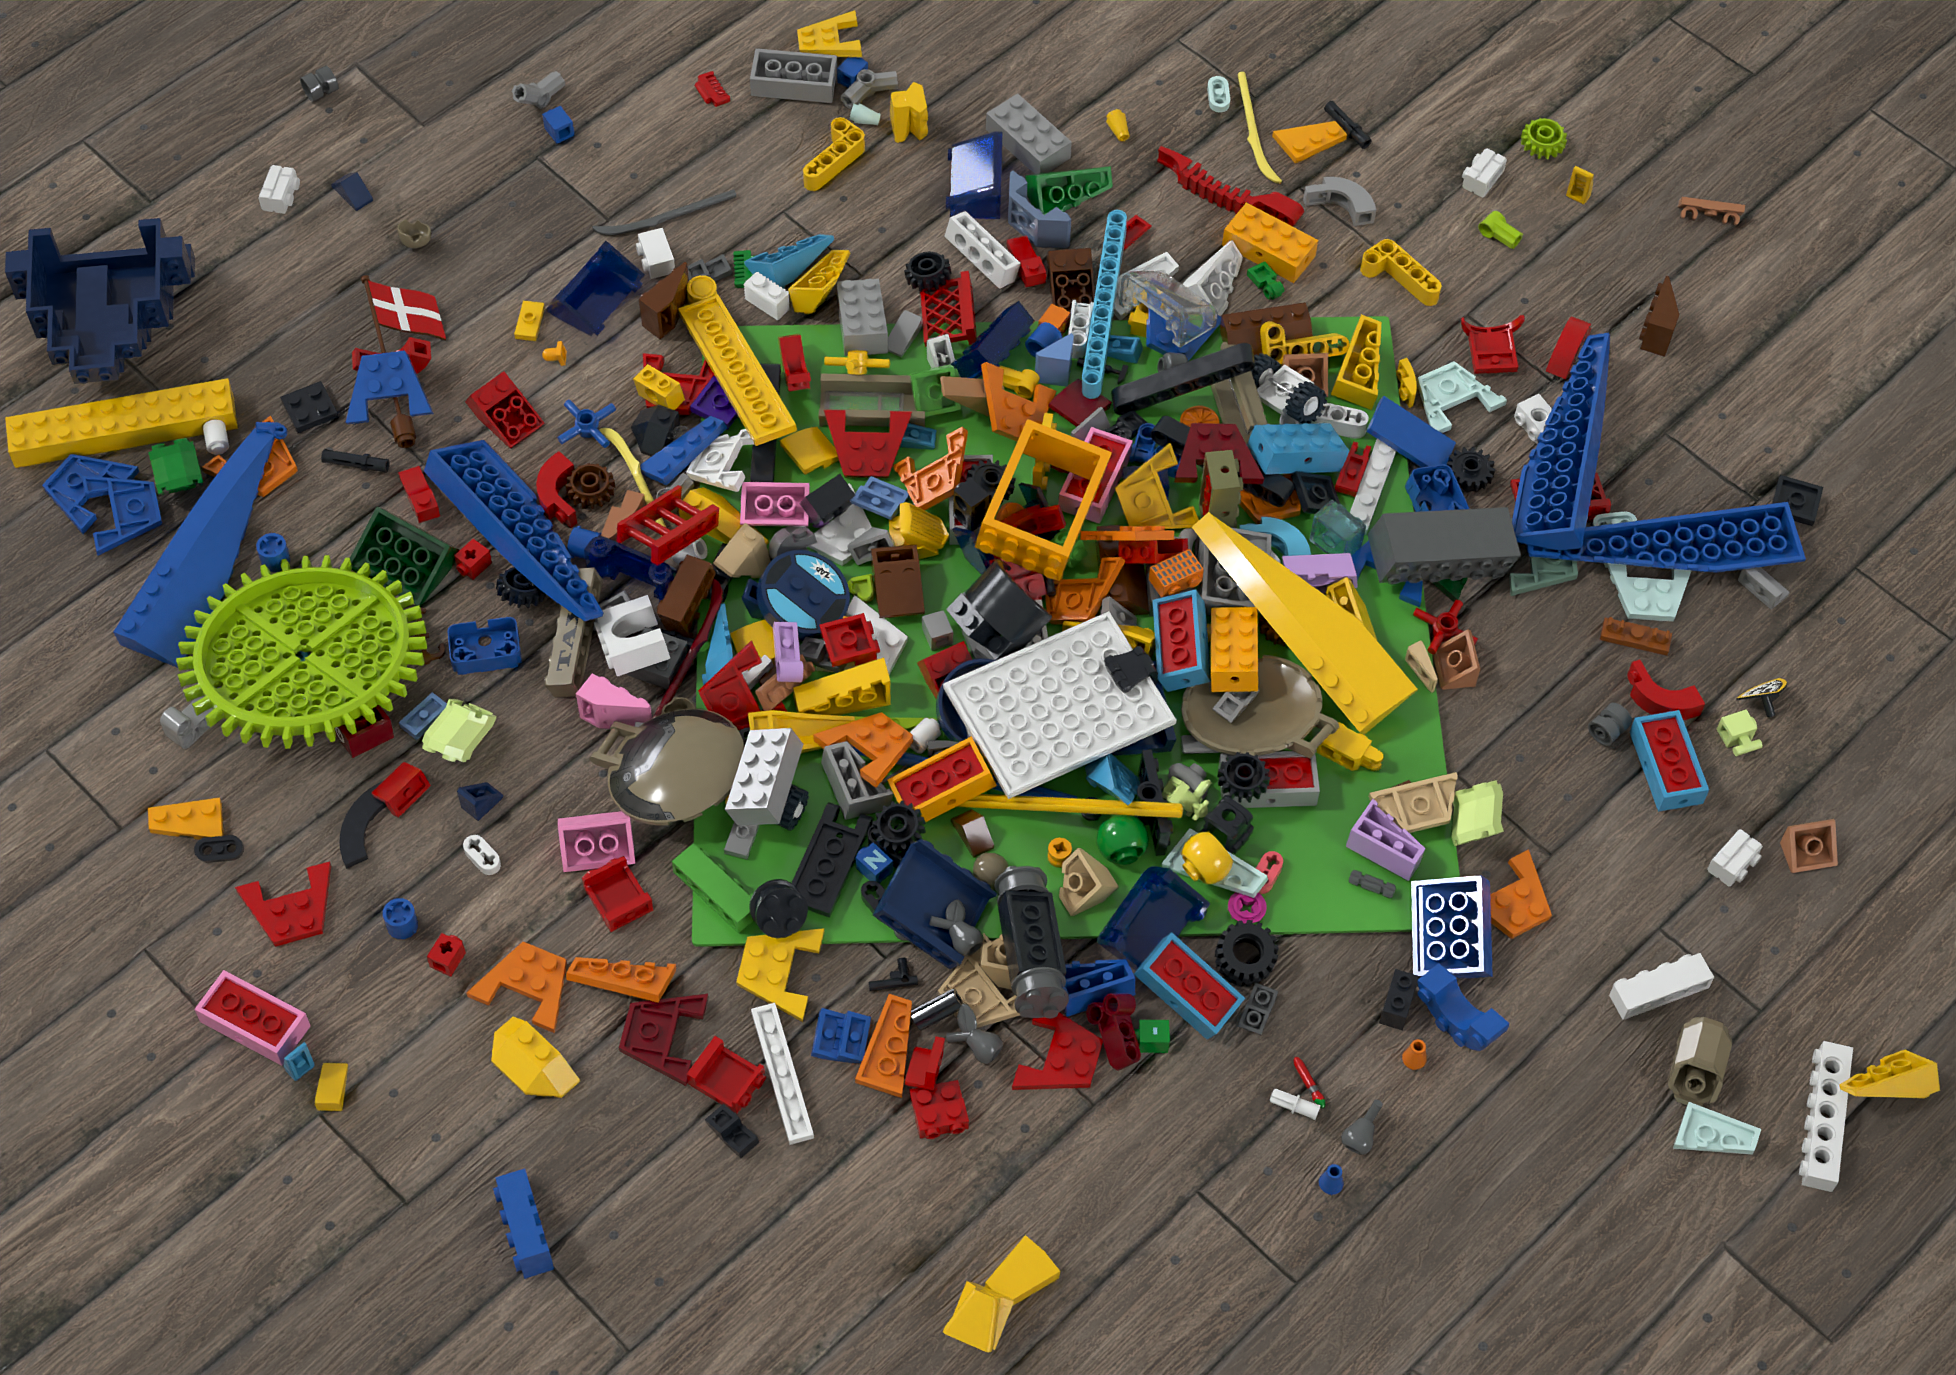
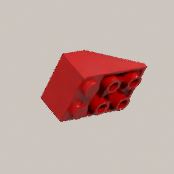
M505 371L476 390L465 401L476 417L510 449L545 424Z
M962 641L917 662L926 684L937 699L939 689L947 675L958 665L972 660V657L965 642Z

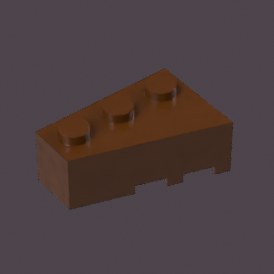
M687 554L684 560L679 563L674 580L669 582L667 593L657 606V615L667 631L675 630L680 635L689 638L693 637V633H690L694 619L699 620L701 613L697 612L702 599H707L716 574L710 562Z

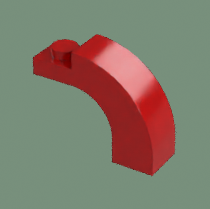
M1572 316L1569 318L1551 355L1546 372L1564 379L1569 376L1578 352L1592 329L1590 328L1591 323Z
M794 334L778 337L781 362L788 391L809 389L811 377L805 363L801 335Z
M409 337L406 344L397 350H405L408 353L416 374L421 372L431 360V344L429 341ZM355 348L352 352L353 370L358 371L362 356L381 353Z
M558 451L543 464L538 473L536 482L538 499L548 520L556 517L560 523H565L569 528H572L578 524L576 511L558 494L561 488L567 484V477L572 475L571 471L574 470V464Z
M1060 504L1041 508L1040 505H1035L1020 510L1000 521L1033 535L1064 529L1066 526Z
M1640 659L1631 663L1627 674L1630 684L1633 685L1630 696L1641 709L1651 715L1680 710L1683 720L1701 715L1705 702L1695 685L1681 690L1664 689L1651 679Z

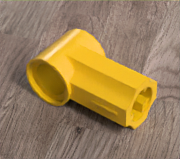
M1001 365L998 366L1004 369L1002 386L1014 390L1022 398L1028 399L1032 397L1035 386L1040 380V376L1035 371L1024 369L1020 372Z

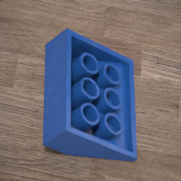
M1482 875L1411 881L1413 974L1422 977L1439 963L1456 978L1493 977L1490 881Z

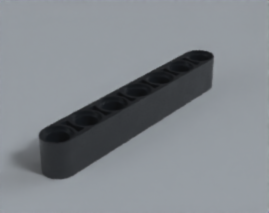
M1240 343L1118 386L1111 391L1114 413L1124 415L1131 410L1138 411L1252 371L1256 366L1252 345Z
M760 363L780 397L781 364ZM777 439L755 446V444L752 446L750 482L774 483Z
M1162 416L1151 431L1150 437L1162 447L1171 443L1174 453L1182 457L1190 427L1172 417ZM1256 462L1264 477L1263 484H1243V489L1276 507H1283L1295 490L1294 484L1280 474H1265Z

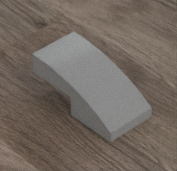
M1259 689L1258 691L1225 692L1212 710L1232 723L1258 695Z

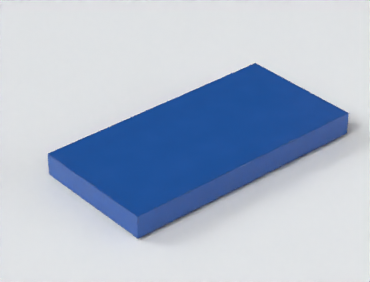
M1385 396L1380 399L1366 431L1420 467L1447 465L1449 456L1456 444L1455 441Z

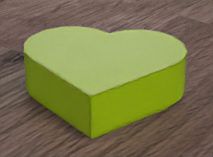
M872 574L853 577L848 581L849 592L852 595L857 596L863 602H870L874 599L875 588Z

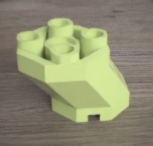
M449 699L446 708L425 732L422 739L424 743L422 748L432 753L438 751L443 754L442 758L452 762L456 760L466 762V760H470L473 750L494 725L496 716L492 715V712L469 703V705L464 704L462 706L463 701Z
M1497 780L1472 786L1473 788L1455 792L1452 841L1454 846L1504 832L1501 824L1503 791L1501 784H1498Z

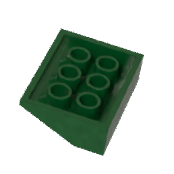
M377 506L351 554L350 560L352 570L358 572L365 562L369 563L371 574L368 578L371 579L382 570L386 571L388 582L383 587L386 588L399 580L403 591L398 596L411 592L414 604L421 607L449 573L455 563L454 555L460 550L390 511Z

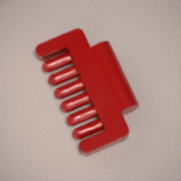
M710 71L698 76V82L694 85L706 104L712 102L717 107L729 103L730 96L725 93L721 84L718 83L719 81L716 80L714 72Z

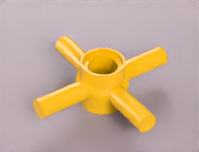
M851 350L848 351V358L825 357L824 364L828 366H846L848 374L862 375L867 374V367L890 368V359H869L867 351Z

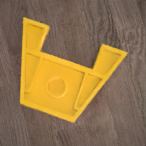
M855 10L797 29L800 52L836 55L837 57H862L860 40L843 43L839 41L838 30L858 27Z
M1171 443L1167 444L1115 487L1128 526H1165V529L1192 528L1199 521L1194 506L1172 513L1157 472L1178 465Z
M824 928L798 931L785 938H772L767 935L747 937L736 981L737 986L769 1004L775 1003L776 1008L803 1022L808 996L785 992L795 949L819 954L824 936Z

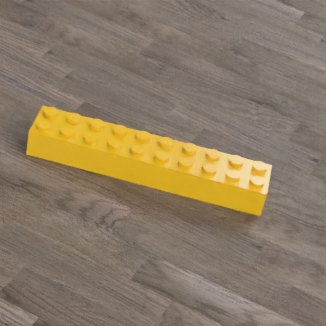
M228 378L5 417L8 453L15 468L64 460L70 454L86 456L204 435L203 425L210 420L223 421L226 431L238 429L234 396Z

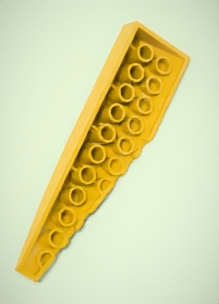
M1208 512L1192 526L1193 530L1245 595L1360 733L1365 735L1418 690L1369 630L1354 615Z

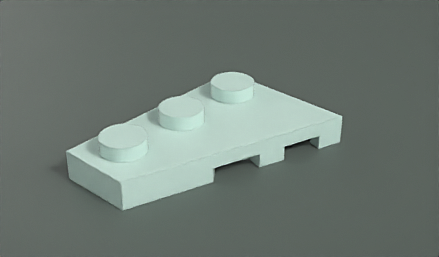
M1688 1102L1673 1149L1752 1155L1755 1151L1761 1129Z

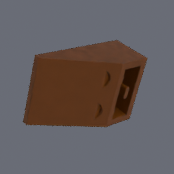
M1091 248L1048 251L1046 257L1052 304L1062 307L1071 313L1073 300H1076L1077 303L1086 304L1094 302L1095 289Z
M686 262L674 268L667 277L659 280L651 290L643 293L639 298L642 326L660 340L676 327L680 317L678 308L684 307L688 297L687 284L689 277Z
M1669 276L1665 277L1663 284L1658 283L1655 292L1657 296H1654L1649 311L1652 312H1648L1639 340H1642L1641 350L1663 357L1667 353L1680 315Z
M917 545L871 549V567L879 618L925 614Z

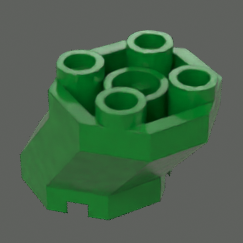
M187 438L174 440V445L166 446L165 443L151 446L152 451L148 453L159 495H164V490L169 491L170 494L195 488V482H198L199 485L204 484L193 441L189 442Z

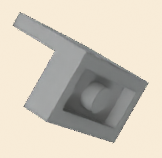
M1761 567L1742 569L1738 581L1770 609H1773L1789 595V591Z

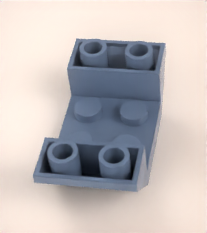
M1011 171L1008 223L1023 236L1027 235L1029 241L1036 247L1068 248L1070 246L1071 232L1070 216L1066 212H1062L1058 207L1043 215L1041 210L1036 209L1027 200L1028 182L1026 179Z

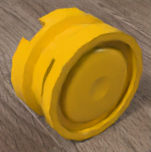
M696 276L689 280L687 284L689 304L717 295L715 281L708 276Z

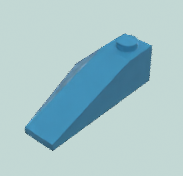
M818 234L797 241V246L779 247V252L769 255L768 252L761 253L744 261L745 266L752 274L759 272L762 276L769 278V281L772 280V283L784 289L786 288L785 285L793 282L834 241V236Z
M721 604L718 611L705 664L706 674H702L703 686L733 658L725 604Z
M1110 753L1085 766L1086 779L1093 787H1100L1104 792L1126 805L1132 802L1140 785L1138 777L1114 755Z

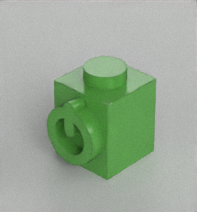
M1069 530L1058 532L1050 542L1063 546ZM1079 536L1066 565L1071 568L1088 555L1083 540H1080Z

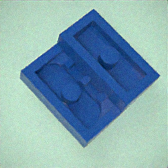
M821 1008L811 1056L846 1063H862L871 1017L851 1011L843 1014Z

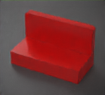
M403 762L372 792V795L383 801L392 815L399 818L431 785L421 769Z
M935 1036L932 1050L914 1047L905 1085L934 1091L943 1059L945 1038Z

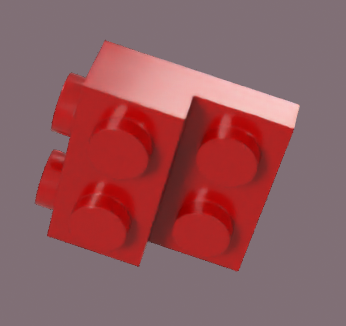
M1004 561L1012 568L1010 571L1006 570L1009 576L1033 600H1042V595L1047 594L1043 575L1033 570H1027L1013 562Z
M864 613L819 625L832 667L854 662L855 666L877 660V653H880V647L877 639L873 640L872 634H874L871 621H866Z
M958 1080L935 1084L934 1091L923 1088L909 1089L920 1139H934L946 1133L959 1134L969 1129V1119Z

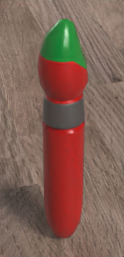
M1295 1057L1293 1060L1294 1066L1312 1095L1313 1101L1317 1105H1321V1109H1324L1326 1104L1323 1094L1319 1092L1304 1062L1299 1057Z

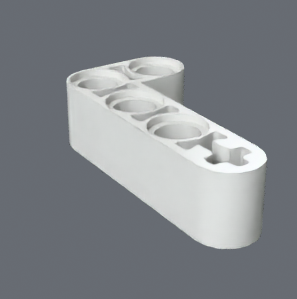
M1327 403L1323 404L1326 407L1325 410L1320 411L1322 415L1320 417L1316 416L1317 420L1315 422L1311 420V424L1330 423L1338 435L1359 439L1366 434L1369 417L1362 410ZM1288 414L1285 416L1281 415L1279 424H1301Z

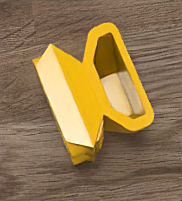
M915 82L910 85L907 91H898L891 94L890 120L894 139L897 143L905 141L909 132L914 134L919 140L928 135V111L922 85Z
M966 1281L955 1312L945 1325L943 1333L989 1353L997 1347L1014 1301L977 1283Z

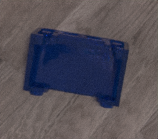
M994 131L954 143L952 148H948V161H952L951 190L950 196H946V209H950V217L966 211L972 218L1000 219L1003 132Z
M605 241L567 286L555 296L546 308V311L589 336L593 334L598 336L606 327L603 323L631 291L636 293L643 285L641 279L645 274L610 243Z
M603 536L593 538L584 549L587 568H595L601 578L610 577V579L615 580L619 572H622L655 586L656 589L653 593L654 597L659 599V602L664 599L669 582L674 580L677 574V569L665 562L656 565L651 562V556Z
M1151 866L1140 876L1098 936L1097 943L1118 959H1126L1129 966L1137 970L1164 937L1171 932L1178 937L1188 922L1202 920L1207 913L1210 903L1170 868Z

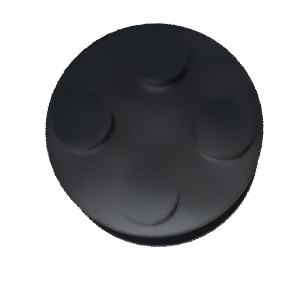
M774 879L763 883L755 890L750 899L749 911L752 919L764 934L772 938H785L798 932L807 918L808 906L805 898L795 885L787 880Z

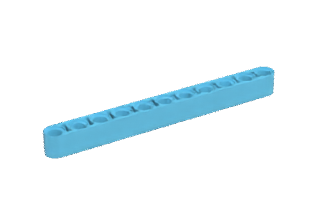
M1122 210L1111 211L1107 218L1082 373V394L1090 399L1097 398L1102 391L1126 237L1127 215Z

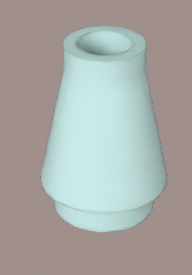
M860 103L859 105L853 104L849 120L858 124L878 126L881 114Z

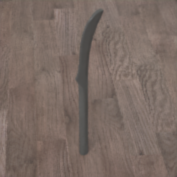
M732 189L638 222L617 226H592V229L600 234L616 235L641 228L656 227L667 220L735 198L736 192Z

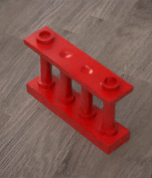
M677 485L617 523V542L621 544L630 537L651 548V562L660 565L718 527L719 507L712 504L704 510L695 508L681 500L682 487ZM679 508L693 517L689 520H684L671 511ZM662 517L678 527L670 530L655 521ZM648 527L662 535V537L654 540L640 531Z

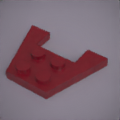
M1191 424L1174 483L1197 482L1196 465H1204L1205 452L1232 450L1234 459H1238L1239 472L1243 484H1263L1264 477L1236 424Z
M708 994L660 999L659 1003L654 1001L630 1003L619 1044V1051L687 1087L686 1074L692 1067V1060L669 1057L679 1016L703 1020L709 999Z

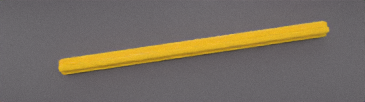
M980 794L957 806L1181 818L1183 815V806L1180 803L1132 801L1129 805H1126L1118 800L1014 796L1008 799L1006 795Z

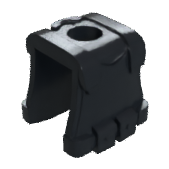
M1138 646L1132 651L1123 654L1109 655L1104 658V664L1108 673L1123 693L1131 691L1138 683L1148 677L1152 679L1156 686L1158 672L1154 667L1153 661L1145 653L1142 646Z
M1225 795L1212 812L1209 811L1203 818L1205 825L1199 833L1209 832L1212 834L1218 828L1227 835L1224 848L1231 854H1236L1253 833L1254 827L1250 823L1253 820V815L1234 799ZM1230 811L1233 812L1236 818L1232 821H1226L1225 818L1230 814Z

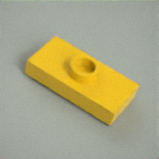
M523 301L514 333L515 339L537 340L545 310L544 303Z

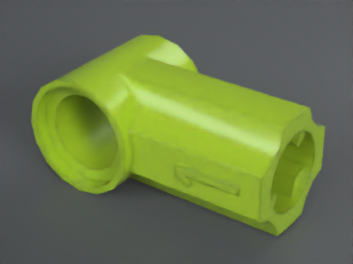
M1492 211L1478 225V229L1484 237H1494L1511 249H1514L1523 237L1521 232L1506 223L1505 217L1498 211Z

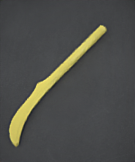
M1239 72L1238 80L1249 130L1247 140L1251 144L1261 172L1271 181L1281 184L1282 180L1271 169L1263 154L1257 133L1245 72Z
M599 429L622 454L640 492L645 495L646 505L654 501L642 476L640 462L635 459L624 439L613 429ZM662 517L655 521L666 527Z

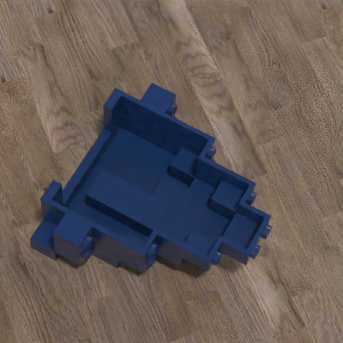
M161 218L138 220V227L145 248L60 255L51 228L29 230L28 250L6 252L5 274L15 299H26V313L36 339L47 338V353L52 365L69 363V372L74 384L119 380V372H124V358L142 357V350L147 349V342H151L152 328L168 327L169 320H173L174 285L191 284V278L195 277V255L191 244H185L182 236L166 237Z

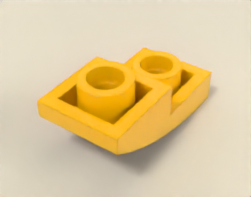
M1408 358L1399 360L1396 375L1401 382L1399 396L1411 408L1414 405L1416 396V378Z

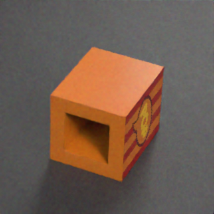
M1051 304L1040 318L1038 326L1043 322L1050 323L1063 335L1070 325V312L1062 307Z

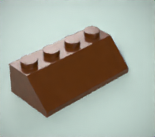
M1306 302L1224 314L1221 316L1220 324L1222 341L1227 342L1228 345L1249 343L1252 345L1253 354L1259 356V353H1262L1260 329L1268 321L1283 327L1285 341L1312 337L1311 318ZM1275 327L1270 328L1268 331V335L1271 338L1276 334ZM1299 345L1294 346L1292 354L1299 353ZM1275 348L1271 351V358L1278 356V349Z
M1120 525L1097 526L1096 531H1120ZM1095 540L1098 570L1100 569L1102 558L1119 557L1118 542L1121 540ZM1124 563L1106 598L1110 596L1133 615L1149 614L1144 563Z

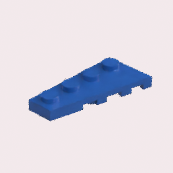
M709 416L640 464L642 475L668 485L727 429L725 422Z

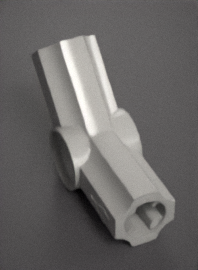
M861 70L857 74V80L841 95V101L847 108L852 109L853 104L859 105L866 97L874 95L875 91L898 89L896 71L874 73L871 70Z
M555 71L551 72L537 84L533 82L530 84L520 83L517 86L514 85L511 91L513 99L516 102L532 104L539 109H543L550 102L551 96L565 86V80L560 73Z

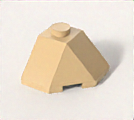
M744 523L713 564L730 577L739 578L741 575H751V578H760L771 560L764 537Z
M1081 848L1075 850L1062 864L1064 881L1063 887H1060L1059 898L1070 916H1075L1104 902L1119 887L1109 870Z
M1001 934L998 939L993 942L989 941L982 946L981 969L998 987L1012 989L1003 936Z

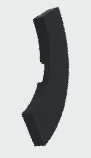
M383 781L365 791L353 803L344 818L339 843L342 860L346 869L368 859L365 850L367 826L381 810L387 807L383 801L372 795V792Z

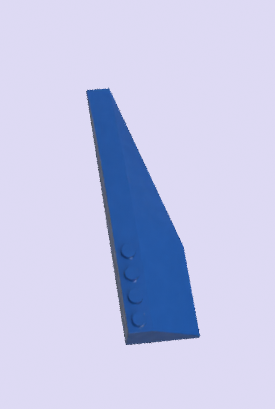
M1609 333L1587 337L1578 355L1579 361L1576 365H1573L1570 371L1571 377L1568 382L1564 383L1563 393L1561 397L1557 398L1545 422L1546 428L1539 434L1537 438L1538 444L1529 455L1528 465H1524L1521 471L1512 518L1516 540L1519 543L1556 550L1577 549L1583 546L1604 418L1610 348Z
M254 428L204 491L113 631L121 646L177 668L176 658L189 656L188 654H181L178 644L179 642H196V639L187 638L184 628L185 626L199 628L203 626V624L196 622L194 612L198 610L208 614L212 613L213 610L209 608L207 602L209 596L221 602L225 597L222 585L228 584L229 578L232 577L233 565L240 552L239 546L241 540L244 539L253 510L252 504L257 497V488L260 480L263 478V469L265 463L268 462L274 443V435L266 432L256 433V428Z
M485 440L430 450L424 472L505 559L545 594L583 621L603 617L604 613L594 595L587 591V583L585 580L580 579L578 575L579 569L576 565H572L570 561L571 556L558 533L553 532L551 521L546 520L543 507L537 504L535 493Z
M1788 502L1586 527L1583 546L1577 549L1556 550L1526 544L1530 557L1716 573L1804 562L1806 560Z

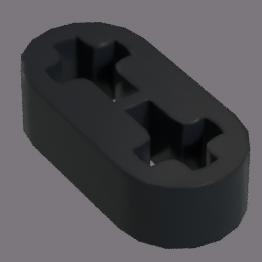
M867 881L861 887V899L870 911L874 913L885 889L876 881ZM867 891H876L877 899L872 894L868 895Z

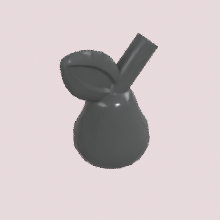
M959 899L951 902L946 908V919L931 916L929 925L949 930L954 949L963 956L974 954L982 946L983 934L977 928L964 922L965 908Z
M964 1003L959 1008L957 1016L961 1032L947 1033V1042L967 1041L975 1058L980 1063H991L1002 1050V1039L995 1033L976 1029V1016L973 1010Z
M1374 1100L1364 1118H1358L1343 1131L1341 1142L1347 1149L1359 1155H1365L1371 1151L1375 1130L1373 1121L1383 1106L1380 1100Z

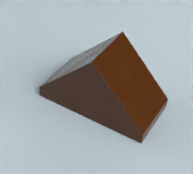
M971 809L951 819V823L973 858L994 849V843L983 815Z

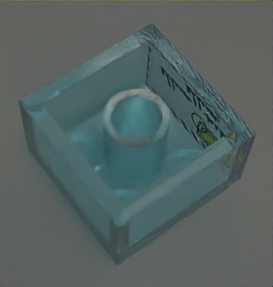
M1330 500L1314 515L1309 541L1326 554L1350 553L1352 556L1362 547L1366 525L1360 518L1354 517L1343 505Z

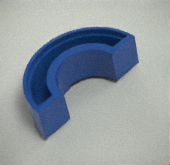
M1438 963L1418 979L1419 991L1417 993L1419 998L1426 1004L1436 1019V1026L1443 1032L1447 1031L1458 1046L1481 1051L1508 1030L1509 1022L1491 1008L1486 1013L1476 1009L1462 994L1456 977Z

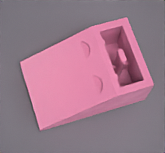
M591 674L576 693L580 718L600 729H610L614 721L635 726V722L645 723L652 719L651 707L645 699L632 696L625 688H618L612 685L605 677Z

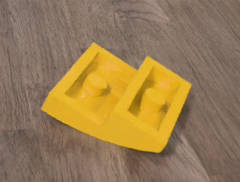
M818 427L798 431L780 440V446L804 475L820 466L825 469L839 461L835 447Z
M766 620L749 624L730 633L737 653L752 640L760 657L762 658L766 655L774 665L773 628Z

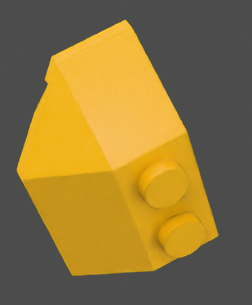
M1346 577L1328 586L1326 596L1358 618L1377 640L1366 606L1351 580Z
M512 1017L494 1032L491 1062L524 1094L562 1098L580 1082V1079L561 1053L527 1021Z

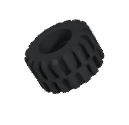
M1241 920L1237 921L1235 926L1233 924L1229 925L1227 930H1224L1221 934L1215 950V963L1217 967L1220 966L1219 972L1221 975L1226 974V980L1229 982L1232 979L1235 980V985L1241 986V983H1245L1246 986H1251L1253 982L1261 983L1262 979H1266L1270 972H1272L1278 959L1277 952L1279 948L1278 945H1275L1277 940L1275 935L1270 936L1271 930L1268 927L1265 930L1261 928L1263 924L1260 922L1257 925H1253V920H1247L1245 924ZM1242 942L1250 943L1258 949L1260 960L1254 964L1242 963L1234 956L1233 947Z

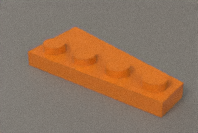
M575 957L566 972V980L659 1003L676 972V964L667 963V967L655 966L653 962H645V965H630V961L624 960L617 963H608L607 959Z
M892 994L888 995L856 1075L855 1083L902 1098L912 1010L911 1000Z

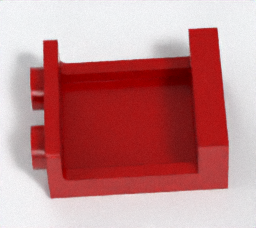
M1174 538V540H1121L1118 542L1119 557H1122L1125 563H1160L1188 550V538Z
M625 856L611 859L606 865L598 869H592L582 877L584 890L610 932L653 911L651 897L647 892L644 893L628 867Z
M714 1036L686 1074L688 1085L721 1105L725 1104L736 1114H738L741 1108L748 1106L756 1088L760 1089L766 1080L764 1065L759 1064L755 1066L725 1048L723 1040L717 1036Z

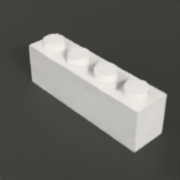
M1701 953L1693 956L1687 954L1677 962L1671 964L1670 962H1665L1650 972L1644 970L1631 979L1622 978L1616 981L1609 996L1622 1020L1708 989L1714 976Z

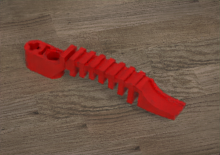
M1162 146L1158 149L1157 162L1175 172L1178 183L1183 185L1182 188L1185 190L1189 188L1192 194L1198 193L1200 198H1207L1211 204L1215 202L1218 207L1224 206L1227 211L1233 210L1237 214L1245 203H1248L1292 227L1304 214L1301 204L1279 192L1252 197L1250 196L1251 191L1246 189L1239 197L1240 189L1237 187L1231 193H1229L1231 186L1227 184L1220 189L1222 182L1217 180L1212 185L1214 177L1209 175L1206 179L1207 171L1203 169L1200 172L1202 164L1199 162L1189 170L1187 167L1192 163L1191 159Z

